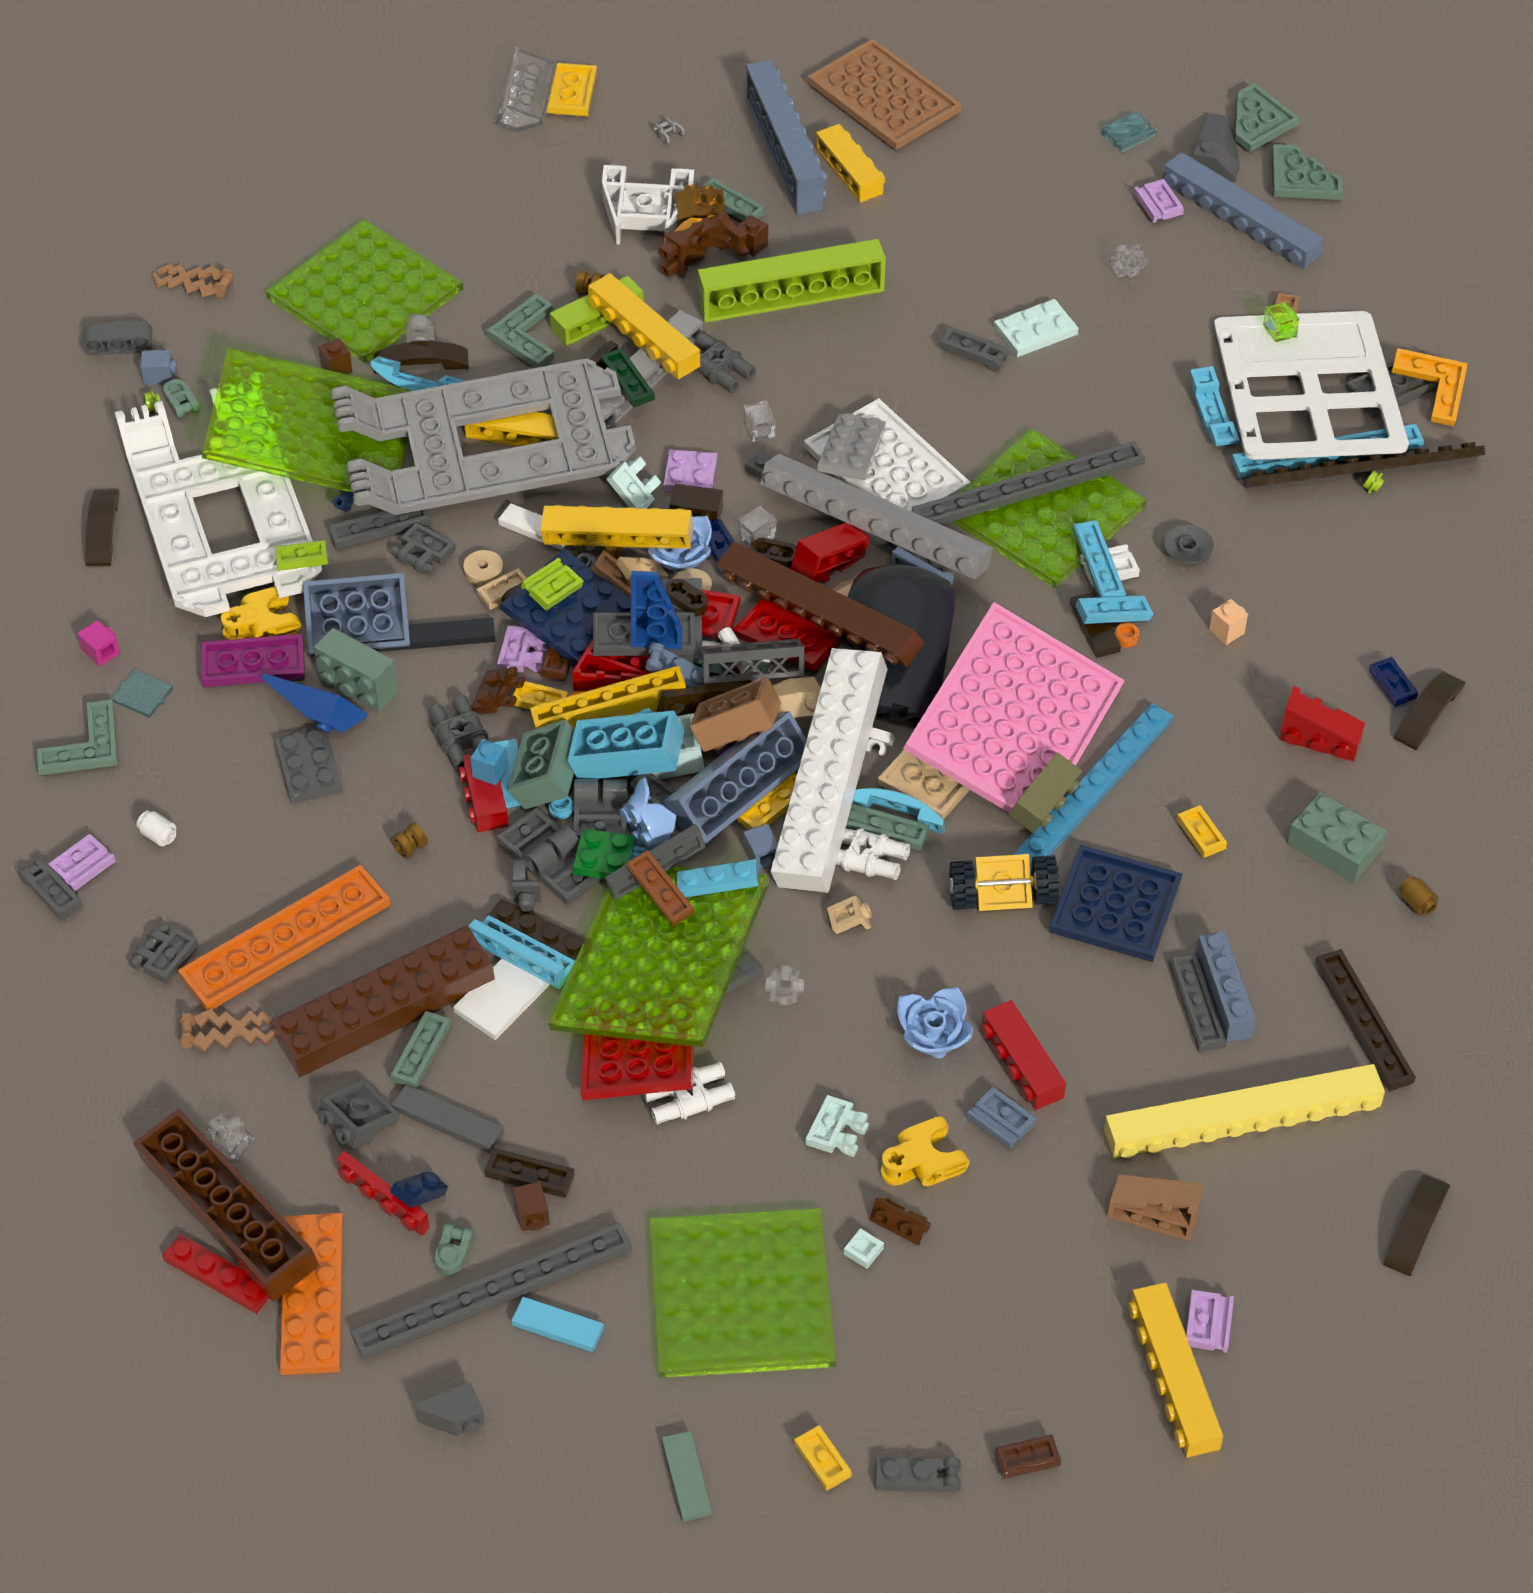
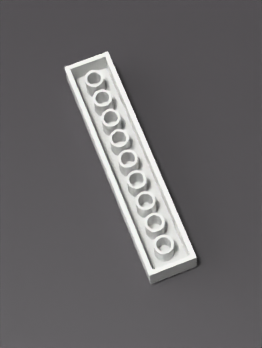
M836 648L831 650L771 869L772 876L779 888L829 892L887 673V666L881 652Z

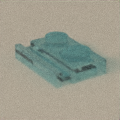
M1135 111L1102 127L1101 135L1113 146H1118L1120 152H1123L1156 136L1157 128H1152L1150 126L1151 123L1138 111Z

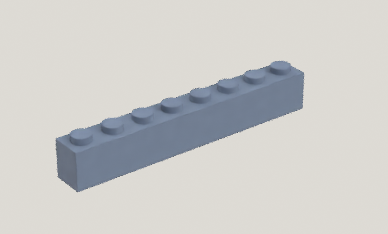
M1181 152L1165 164L1163 179L1169 187L1282 255L1292 263L1305 269L1321 256L1324 238L1185 153Z

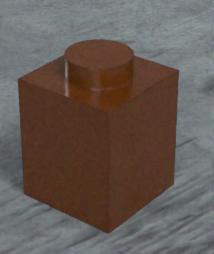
M749 215L738 225L740 229L747 233L745 244L750 250L749 255L755 257L768 245V224Z
M340 338L318 346L321 367L331 381L353 372L350 351Z
M541 1182L513 1188L514 1204L521 1230H539L544 1226L550 1225L549 1211Z

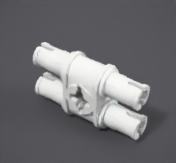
M845 828L842 844L850 847L847 850L840 849L836 865L842 866L845 871L849 872L852 870L864 873L868 877L878 875L897 880L900 874V864L888 862L881 858L887 855L907 860L910 854V844L891 840L886 834L878 835L866 832L862 828L857 830Z
M721 1061L700 1068L694 1067L693 1089L642 1094L646 1103L668 1096L674 1099V1101L651 1108V1114L656 1125L676 1118L685 1120L688 1116L703 1111L709 1112L713 1109V1106L735 1100V1092L730 1082L709 1090L703 1087L704 1084L725 1078V1070Z

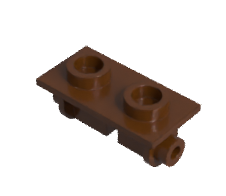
M876 1197L869 1220L919 1246L924 1232L927 1233L931 1226V1222L927 1221L928 1218L912 1211L905 1212L904 1207L891 1201L888 1197L885 1199Z

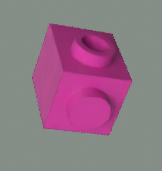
M98 620L77 633L81 650L98 666H101L120 653L115 633L109 626L105 627Z

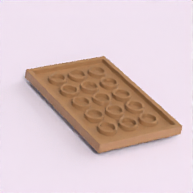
M873 38L808 76V84L895 150H898L962 110L961 103Z

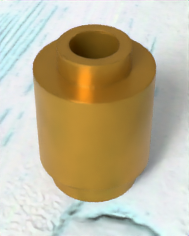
M1410 876L1400 885L1401 897L1418 915H1428L1437 908L1438 896L1421 878L1417 879L1415 876Z

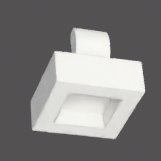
M872 727L866 751L870 753L872 746L878 744L880 745L878 754L884 756L886 753L885 745L892 747L895 736L890 732Z

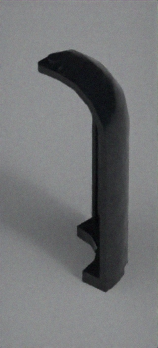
M885 565L863 570L853 580L848 598L914 629L924 642L908 667L899 663L893 665L884 659L887 673L876 713L888 714L889 720L902 722L916 728L943 683L955 609V592L949 580L920 567ZM841 635L839 649L867 651L865 646L860 644L857 647L850 643L845 636Z

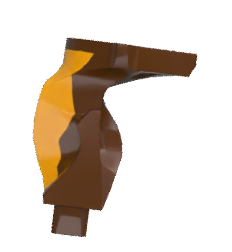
M725 211L722 213H712L706 218H689L680 224L675 231L665 233V243L659 247V255L665 261L659 265V271L667 277L675 273L683 278L688 270L687 265L703 258L707 248L711 246H717L721 250L727 248L740 257H745L750 254V250L745 244L747 233L736 226Z

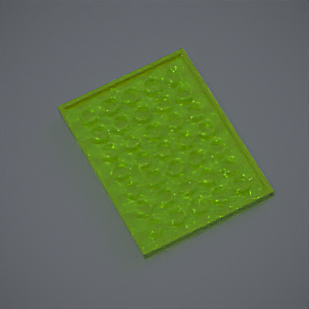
M227 347L202 459L353 492L349 480L352 474L348 473L346 464L352 460L363 459L390 471L401 469L407 436L377 441L353 430L339 431L337 422L340 419L336 418L333 404L336 401L332 399L331 390L336 387L347 386L373 398L411 391L399 386Z
M673 866L665 872L677 886V872L698 868ZM758 874L759 886L686 897L695 908V913L674 927L671 926L641 886L617 900L611 896L609 888H607L548 1021L550 1030L704 1047L770 885L769 876Z

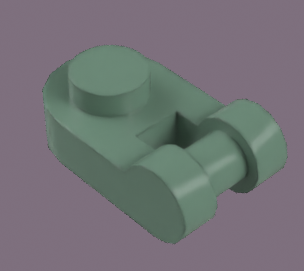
M174 379L166 382L163 387L164 396L177 419L183 417L184 413L190 411L194 413L200 410L195 396L184 381Z
M449 1222L445 1224L442 1238L434 1257L436 1269L440 1273L453 1275L462 1269L475 1237V1229L467 1227L465 1229L456 1228V1224ZM453 1239L461 1241L459 1246L453 1245L451 1243Z

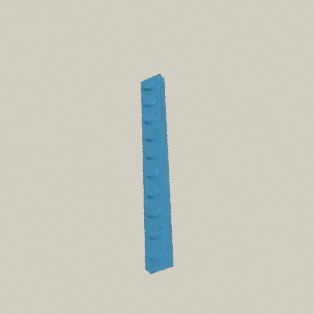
M1151 703L1084 776L1072 795L1068 794L1065 797L1067 801L1059 811L1055 809L1052 811L1051 814L1054 817L1046 828L1039 827L1013 855L1029 854L1030 875H1032V857L1051 856L1170 725L1173 720L1172 714Z

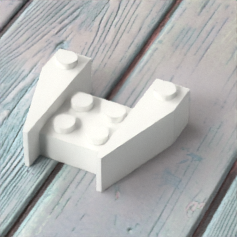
M604 165L602 198L616 244H620L622 229L665 231V233L675 231L684 222V220L678 219L675 192L684 190L686 185L694 184V170L672 168L670 185L627 183L626 166Z

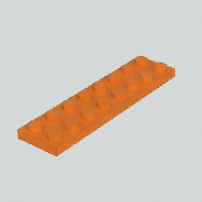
M360 864L178 970L179 977L205 1010L214 1009L391 905L390 898Z

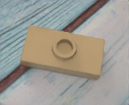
M619 557L616 562L617 567L627 580H631L632 571L658 572L661 579H667L669 576L660 563L654 559Z
M517 568L477 588V596L491 610L502 604L501 598L508 589L522 583L527 577Z

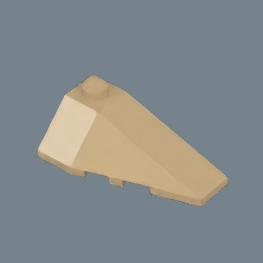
M815 677L789 678L772 685L781 701L778 712L790 711L800 728L810 727L821 690Z

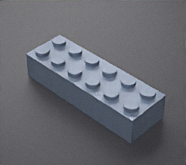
M790 711L778 712L774 725L770 730L764 733L756 732L750 734L745 740L735 743L663 802L668 810L676 815L675 821L682 832L696 824L700 828L704 843L706 844L799 768L807 739Z

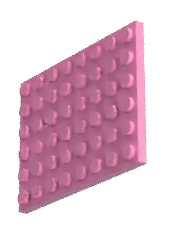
M993 602L903 749L1010 813L1017 801L1057 752L1074 765L1078 763L1125 680Z

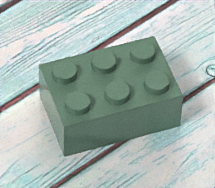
M334 628L314 646L318 677L324 685L339 690L344 696L352 697L361 702L366 708H372L379 713L398 694L393 659Z
M566 719L523 733L507 790L525 810L568 797L574 772L567 760L575 729Z
M1320 792L1291 824L1287 844L1355 883L1382 852L1387 831Z

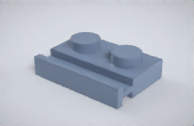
M994 1087L975 1104L972 1110L967 1112V1119L1010 1150L1036 1124L1037 1119Z

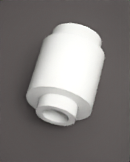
M145 811L137 820L136 826L140 833L157 845L165 846L174 841L176 825L159 813Z

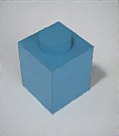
M482 739L471 756L473 777L497 785L508 767L506 747Z

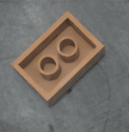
M765 677L700 702L690 728L703 752L711 749L716 751L723 748L729 742L735 740L740 742L748 738L750 734L756 732L764 733L770 730L774 725L781 701L769 678Z

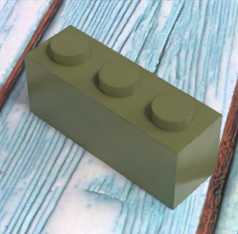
M1057 752L1017 801L1009 816L1033 834L1040 826L1045 829L1054 817L1051 812L1054 809L1059 811L1067 801V798L1064 797L1068 792L1072 795L1081 782L1077 779L1082 770Z

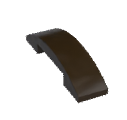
M407 342L386 347L374 353V359L378 356L401 362L400 366L444 363L445 370L469 369L468 349L446 342Z
M119 490L93 491L86 528V566H111L113 553L112 534L115 511L118 510Z
M1444 671L1438 674L1413 704L1394 735V739L1417 750L1428 736L1430 727L1448 703L1455 700L1466 682Z
M1423 1174L1391 1244L1384 1266L1411 1277L1427 1236L1449 1191L1450 1184Z

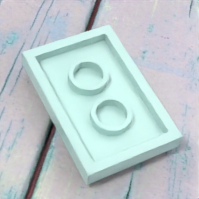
M1055 299L994 321V329L1016 357L1078 335L1077 325Z

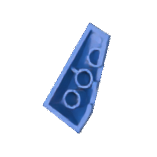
M632 571L631 647L649 648L651 643H660L667 649H682L683 627L658 572Z
M264 673L261 677L307 718L317 723L316 728L323 732L330 733L331 730L342 733L366 719L368 713L340 695Z

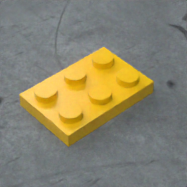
M553 63L544 103V113L588 116L597 76V66Z

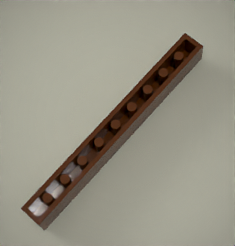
M734 541L716 564L722 571L721 576L731 584L737 582L745 591L751 593L753 590L763 600L768 602L771 599L779 608L783 610L789 608L797 617L801 619L807 617L815 626L819 628L825 626L833 635L839 638L843 635L850 643L857 647L861 644L865 646L867 651L881 652L884 659L893 665L899 663L908 667L924 644L914 629Z

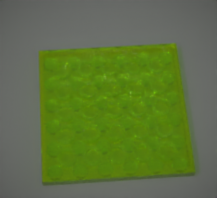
M363 219L266 290V297L332 341L340 338L350 351V354L366 363L374 357V353L389 346L463 289V282L369 221Z
M1032 428L970 482V486L958 493L1079 457ZM1109 475L955 520L952 523L993 547V549L1055 588L1081 565L1080 555L1082 553L1073 532V524L1097 520L1106 542L1146 506L1147 499Z
M821 1208L650 1219L659 1378L836 1367Z

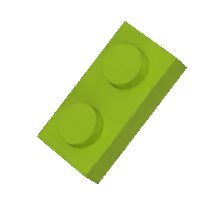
M325 540L275 547L278 571L328 564Z

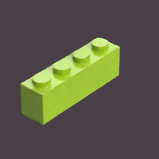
M629 276L619 279L622 284L644 301L643 290ZM589 294L550 313L551 330L566 346L613 324L607 321L604 315L597 309H593L588 302Z

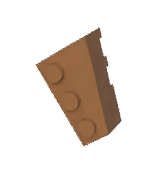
M1118 1175L1109 1203L1107 1217L1191 1241L1205 1184Z

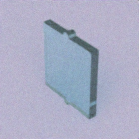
M135 670L126 682L121 683V688L112 697V700L118 705L150 718L157 708L164 704V700L173 690V686Z

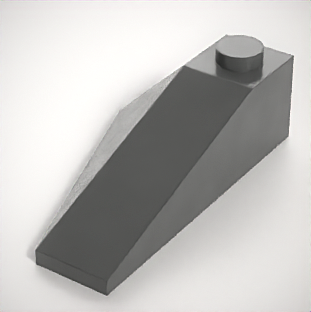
M1208 113L1197 141L1193 159L1230 182H1236L1240 163L1231 118Z

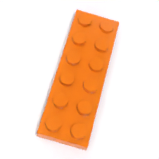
M343 1214L285 1216V1221L312 1248L320 1266L282 1295L281 1375L341 1372Z

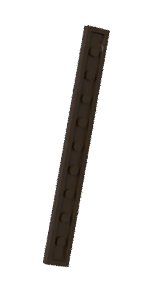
M1475 442L1461 444L1460 449H1453L1452 445L1438 447V452L1429 453V448L1414 450L1415 455L1406 456V452L1391 454L1392 458L1383 459L1382 455L1368 456V461L1359 462V458L1344 460L1345 464L1336 465V461L1321 463L1320 468H1313L1312 464L1298 466V471L1289 472V467L1274 469L1275 474L1266 475L1265 470L1251 472V477L1244 478L1245 488L1472 458L1485 455L1484 445L1476 446Z

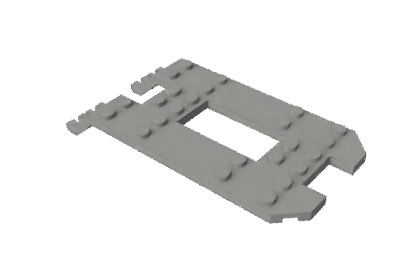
M588 358L379 398H373L347 386L336 387L331 390L332 399L336 401L333 404L336 418L340 419L337 422L339 431L353 430L377 441L408 436L414 467L390 471L363 459L352 460L346 464L348 473L352 474L349 480L351 490L355 493L353 496L355 505L363 506L369 504L394 515L611 474L619 464L626 462L636 450L631 425L607 430L601 411L600 399L621 396L616 371L596 366V362ZM547 409L551 410L558 439L463 457L456 427Z

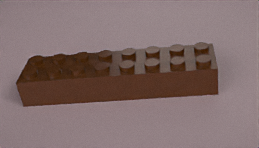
M465 925L272 1019L271 1023L275 1038L300 1078L422 1018L425 1011L432 1013L463 998L468 992L495 980L493 963L468 925Z
M179 1108L133 1143L141 1160L273 1302L320 1266L312 1248Z

